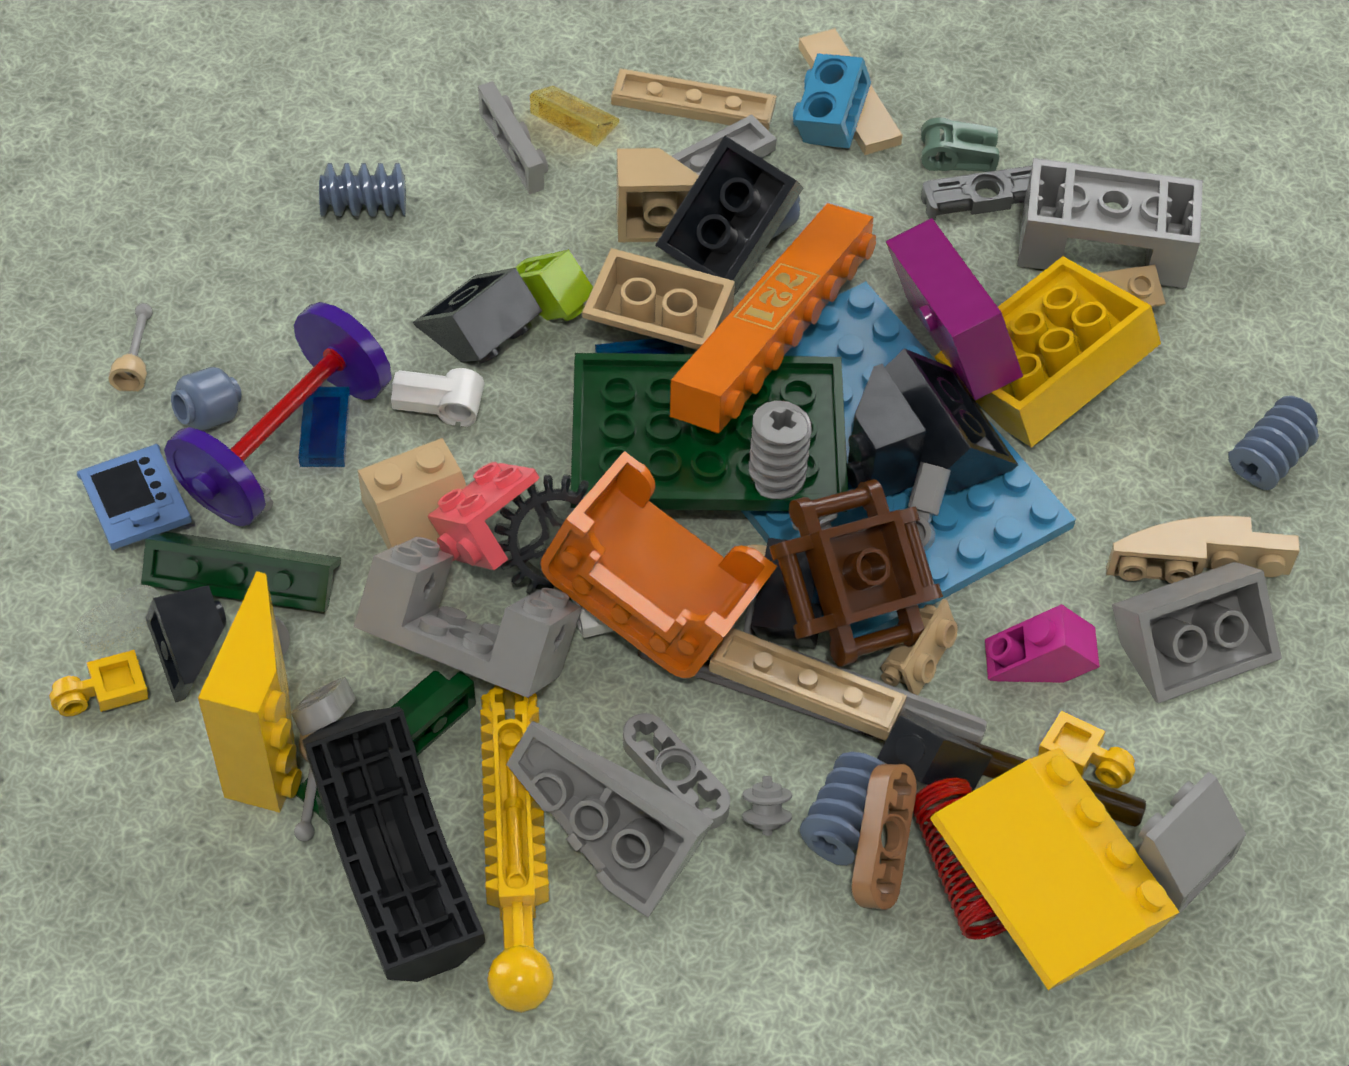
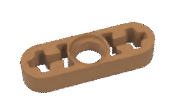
M880 764L874 768L869 778L852 878L853 897L856 903L863 908L889 909L894 906L900 894L917 790L915 775L911 768L904 764ZM884 824L887 827V843L885 848L881 841Z

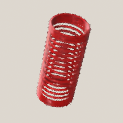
M957 777L946 778L936 781L916 793L913 813L916 822L919 824V830L923 833L922 838L926 840V846L929 848L932 861L935 863L938 877L942 879L941 884L945 887L944 892L948 895V901L951 902V908L954 910V916L958 919L957 924L962 931V935L968 939H985L1007 930L999 918L983 925L970 926L973 922L991 919L997 915L984 896L974 901H968L972 897L982 895V893L977 889L972 893L964 894L967 890L977 886L974 882L966 886H960L972 879L969 875L957 878L967 872L964 868L954 870L956 867L962 866L959 861L950 863L957 857L955 854L947 855L952 850L950 847H944L947 844L945 840H939L942 838V835L937 832V828L930 819L935 812L972 792V787L966 779ZM956 794H962L961 796L945 801L932 809H927L929 806L943 798Z

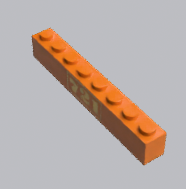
M827 203L671 379L670 417L716 433H720L732 418L736 419L741 413L744 403L752 393L757 394L760 391L767 375L772 370L779 368L787 351L792 346L796 347L799 344L807 327L818 321L823 308L829 301H835L843 284L847 280L851 281L863 260L869 259L872 256L876 246V235L872 234L874 217Z

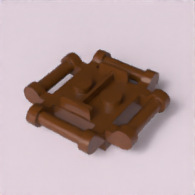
M876 479L860 482L856 489L811 500L808 497L792 500L789 504V514L793 524L799 529L801 537L771 545L769 548L773 560H778L797 623L792 625L796 639L829 630L831 637L830 653L835 664L841 667L856 662L859 656L902 643L906 646L915 645L925 629L918 604L943 597L940 584H934L916 521L920 520L917 507L890 512L883 488ZM858 507H863L867 511L868 518L825 530L821 529L818 519ZM802 552L806 553L824 613L823 617L816 619L796 555ZM897 611L898 625L853 637L850 627L851 623Z

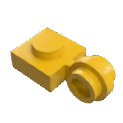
M135 650L86 662L90 679L81 681L76 676L60 678L53 683L52 691L49 694L53 709L66 717L84 712L88 707L87 702L90 697L96 696L100 712L148 699L147 687Z
M1064 711L1059 713L1039 746L1038 755L1061 747L1081 776H1083L1090 763L1095 765L1097 769L1095 772L1096 777L1104 785L1111 788H1120L1123 784H1128L1135 774V759L1128 751L1120 747H1111L1109 750L1100 747L1104 740L1105 731Z

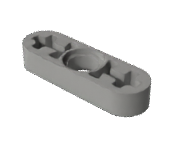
M342 677L308 694L291 712V715L301 735L304 736L341 718L356 700V697L346 677Z
M640 713L628 719L623 728V747L627 755L654 784L673 793L712 819L714 822L710 829L721 826L727 820L730 809V795L726 787L659 717L649 713ZM640 731L644 735H648L651 732L654 733L653 744L660 752L655 760V749L646 740H641L637 743L636 732ZM679 762L687 766L690 773L683 780L673 781L664 776L662 769L669 763ZM697 781H699L697 793L705 801L717 800L716 811L713 812L708 807L699 810V797L692 790Z

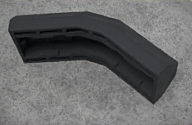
M400 707L364 711L332 722L303 739L302 742L341 862L387 980L419 982L459 967L485 943V935L443 836L403 710Z

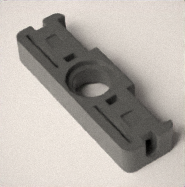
M1032 165L925 181L922 187L921 200L923 204H927V216L929 219L933 218V220H936V215L970 211L971 215L1011 209L1012 204L1023 203L1025 200ZM987 188L996 192L997 196L985 198L976 191Z

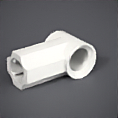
M466 368L452 369L446 376L399 370L395 372L392 383V409L437 414L446 424L455 425L456 422H461L460 426L468 427L476 421L485 382L477 372Z

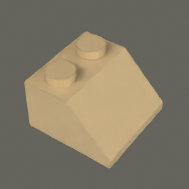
M660 148L617 149L616 209L618 242H657L699 175Z
M443 438L358 470L362 502L388 549L414 537L430 539L437 543V538L440 536L427 515L439 507L437 503L445 494L467 486L462 471Z

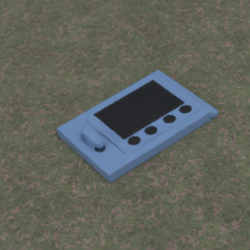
M158 444L77 471V476L83 482L111 550L192 522L187 507L161 455Z

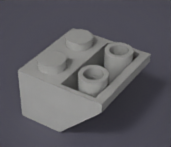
M1210 772L1196 785L1190 781L1186 782L1173 797L1170 803L1173 808L1164 817L1157 812L1147 821L1139 833V837L1143 840L1135 848L1139 857L1158 883L1165 889L1168 897L1180 913L1237 855L1246 836L1218 779Z

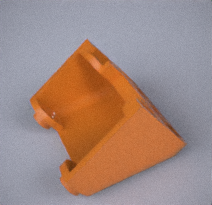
M624 451L565 519L541 559V569L545 577L555 587L567 594L666 671L680 678H692L714 652L777 568V565L763 556L758 550L743 545L733 547L725 557L720 555L649 501L655 491V480L650 470L644 464L638 462Z

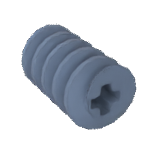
M327 163L324 175H320L319 178L321 217H325L329 205H332L337 217H342L346 205H349L354 217L360 215L363 205H366L371 217L376 216L380 205L383 206L386 215L392 217L396 205H399L403 216L406 217V183L400 163H395L391 175H387L383 163H378L374 175H370L366 163H361L357 175H353L349 163H344L340 175H336L332 163Z
M1283 396L1255 424L1254 428L1245 434V437L1235 445L1234 449L1228 452V461L1232 469L1239 476L1261 490L1275 488L1278 485L1279 479L1285 477L1289 469L1297 464L1299 458L1307 453L1308 448L1317 442L1319 437L1316 427L1318 422L1317 413L1312 405L1302 398Z
M858 752L843 753L837 757L833 767L834 770L827 775L825 785L818 792L817 801L810 806L808 817L803 819L799 829L802 839L813 852L836 865H849L853 863L855 854L852 850H857L869 778L874 768L880 764H885L884 762L873 756Z

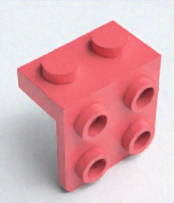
M491 462L477 470L473 475L475 480L465 488L452 490L440 498L437 503L439 507L427 515L440 536L437 538L440 549L453 555L452 561L456 560L471 566L496 570L505 563L508 558L485 520L538 481L540 477L534 468Z

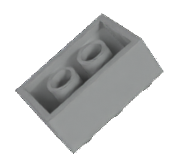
M1232 562L1112 604L1121 646L1156 703H1161L1282 659L1264 571L1261 569Z

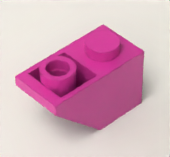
M1062 604L985 639L988 680L1064 683L1100 667L1095 626Z

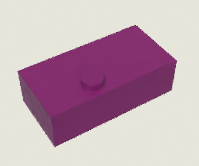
M933 218L885 241L908 303L974 400L1023 377L1002 312Z

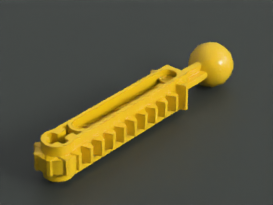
M495 685L487 694L482 695V710H480L482 726V776L484 777L482 778L483 794H486L483 795V809L486 812L483 813L484 829H487L484 831L485 847H488L485 849V864L489 865L485 867L487 904L500 909V920L503 921L504 950L491 963L487 983L491 995L506 1010L522 1013L536 1009L548 997L554 979L550 963L544 955L535 949L533 919L536 918L535 906L549 901L548 864L543 863L546 862V846H543L545 844V828H542L544 826V811L541 810L542 808L506 765L529 724L533 721L539 723V707H537L536 693L527 698ZM514 709L515 719H505V710Z

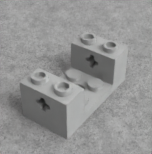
M1033 158L1023 206L1018 266L1047 269L1064 255L1067 238H1076L1146 248L1145 266L1156 265L1160 284L1186 288L1200 245L1203 180ZM1105 203H1118L1123 209H1111Z
M414 537L411 540L374 555L353 627L527 698L560 676L582 606L568 601L569 596L564 592L552 588H542L505 608L500 626L491 623L481 625L466 619L467 614L457 608L448 606L438 608L454 556L439 550L440 545L435 541Z

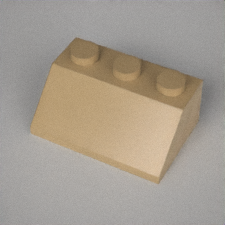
M611 248L582 311V318L699 349L733 310L735 281Z

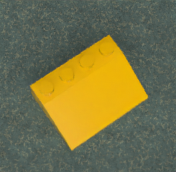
M1062 256L998 306L1002 312L1023 377L975 401L1005 431L1032 448L1161 345L1152 306ZM942 351L935 355L937 362L952 367Z
M256 571L202 687L198 701L224 798L280 813L286 798H294L301 782L302 772L301 769L297 768L288 680L267 576L265 573Z
M1061 747L1024 761L939 810L930 818L1048 990L1141 946L1180 913L1168 897L1165 889L1155 879L1137 854L1134 846L1126 839L1106 811L1104 805L1097 799Z

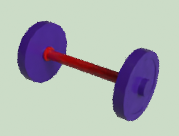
M322 302L314 303L298 315L293 325L295 338L304 356L313 368L231 449L205 431L192 427L179 429L166 443L164 448L166 460L179 483L200 505L230 524L239 527L250 525L266 506L263 490L253 473L244 464V461L326 380L355 398L369 400L376 398L392 379L391 366L385 352L370 331L352 315L334 305Z

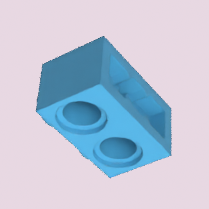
M817 53L812 69H809L805 75V91L802 100L796 103L793 112V123L798 127L804 143L850 148L871 85V79L863 57Z

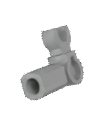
M920 462L908 508L917 507L920 520L916 521L924 550L926 551L935 541V530L931 524V519L933 515L938 516L951 471L943 467Z

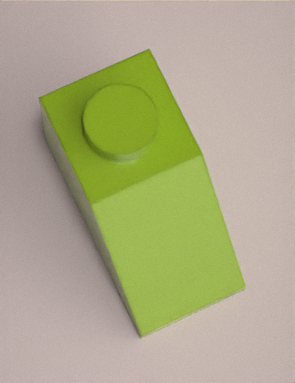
M569 249L527 258L515 267L541 308L542 312L539 314L546 320L563 318L564 321H569L582 313L585 307L584 302L588 300L593 286Z

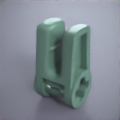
M943 117L929 119L921 127V140L925 144L921 152L922 164L929 171H996L999 163V149L996 147L998 128L954 121ZM940 129H943L944 134L940 138ZM939 151V160L937 161L935 156Z

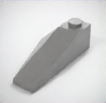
M534 721L529 724L506 764L542 810L550 812L569 835L566 840L574 850L578 851L580 849L597 870L598 874L595 876L602 885L646 917L652 914L678 878L714 822L673 793Z

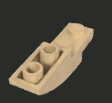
M1209 516L1171 521L1135 532L1113 543L1106 566V575L1120 576L1127 581H1138L1143 578L1160 579L1172 584L1200 574L1204 568L1215 569L1232 562L1261 569L1264 571L1265 577L1290 575L1300 551L1299 536L1252 532L1251 517Z

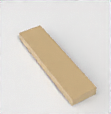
M835 28L799 38L798 48L811 69L817 53L852 56ZM871 85L853 136L864 155L899 146L902 143L903 136Z
M620 68L611 95V105L725 125H732L753 115L769 131L777 95Z
M731 628L720 642L709 664V671L885 741L900 716L907 698L905 694L735 628Z

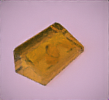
M554 85L534 90L530 94L531 114L596 147L620 123L619 118Z

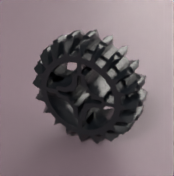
M548 474L543 479L545 490L538 491L534 483L527 488L530 495L529 498L525 499L520 494L512 500L518 506L517 510L508 506L500 509V514L504 518L511 520L510 524H496L494 529L495 533L508 536V540L498 542L504 552L510 551L511 553L507 557L508 560L501 565V568L506 570L517 565L519 569L513 574L511 582L517 585L526 576L530 578L531 581L526 590L527 594L530 595L535 592L538 584L545 585L546 588L554 589L555 587L545 577L542 570L536 568L528 561L534 557L537 559L543 556L549 547L547 543L544 544V541L548 540L550 536L549 522L546 517L549 518L553 527H561L565 521L557 517L547 501L561 500L578 505L588 490V481L582 480L578 485L577 491L569 490L571 476L564 474L561 488H553V478ZM534 508L539 517L538 520L541 524L542 532L538 537L531 540L530 544L520 548L518 539L519 526L526 514Z

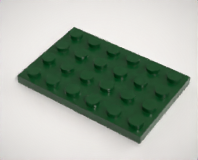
M575 353L571 490L577 491L579 483L582 480H586L589 482L588 490L584 495L586 496L625 451L650 470L656 487L649 501L659 509L789 511V504L792 500L803 497L814 500L848 491L841 357L784 356L779 368L772 370L764 379L760 391L757 394L752 393L747 399L739 416L736 419L732 418L720 433H716L670 417L671 379L693 354ZM772 401H787L799 406L807 413L811 421L806 481L802 490L786 499H770L761 496L749 474L753 415L757 408ZM570 503V508H576L577 505Z

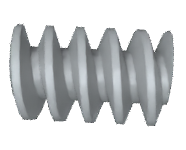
M787 401L765 403L757 408L753 415L749 474L755 482V487L760 495L770 499L792 497L802 490L806 481L811 421L807 413L799 406Z

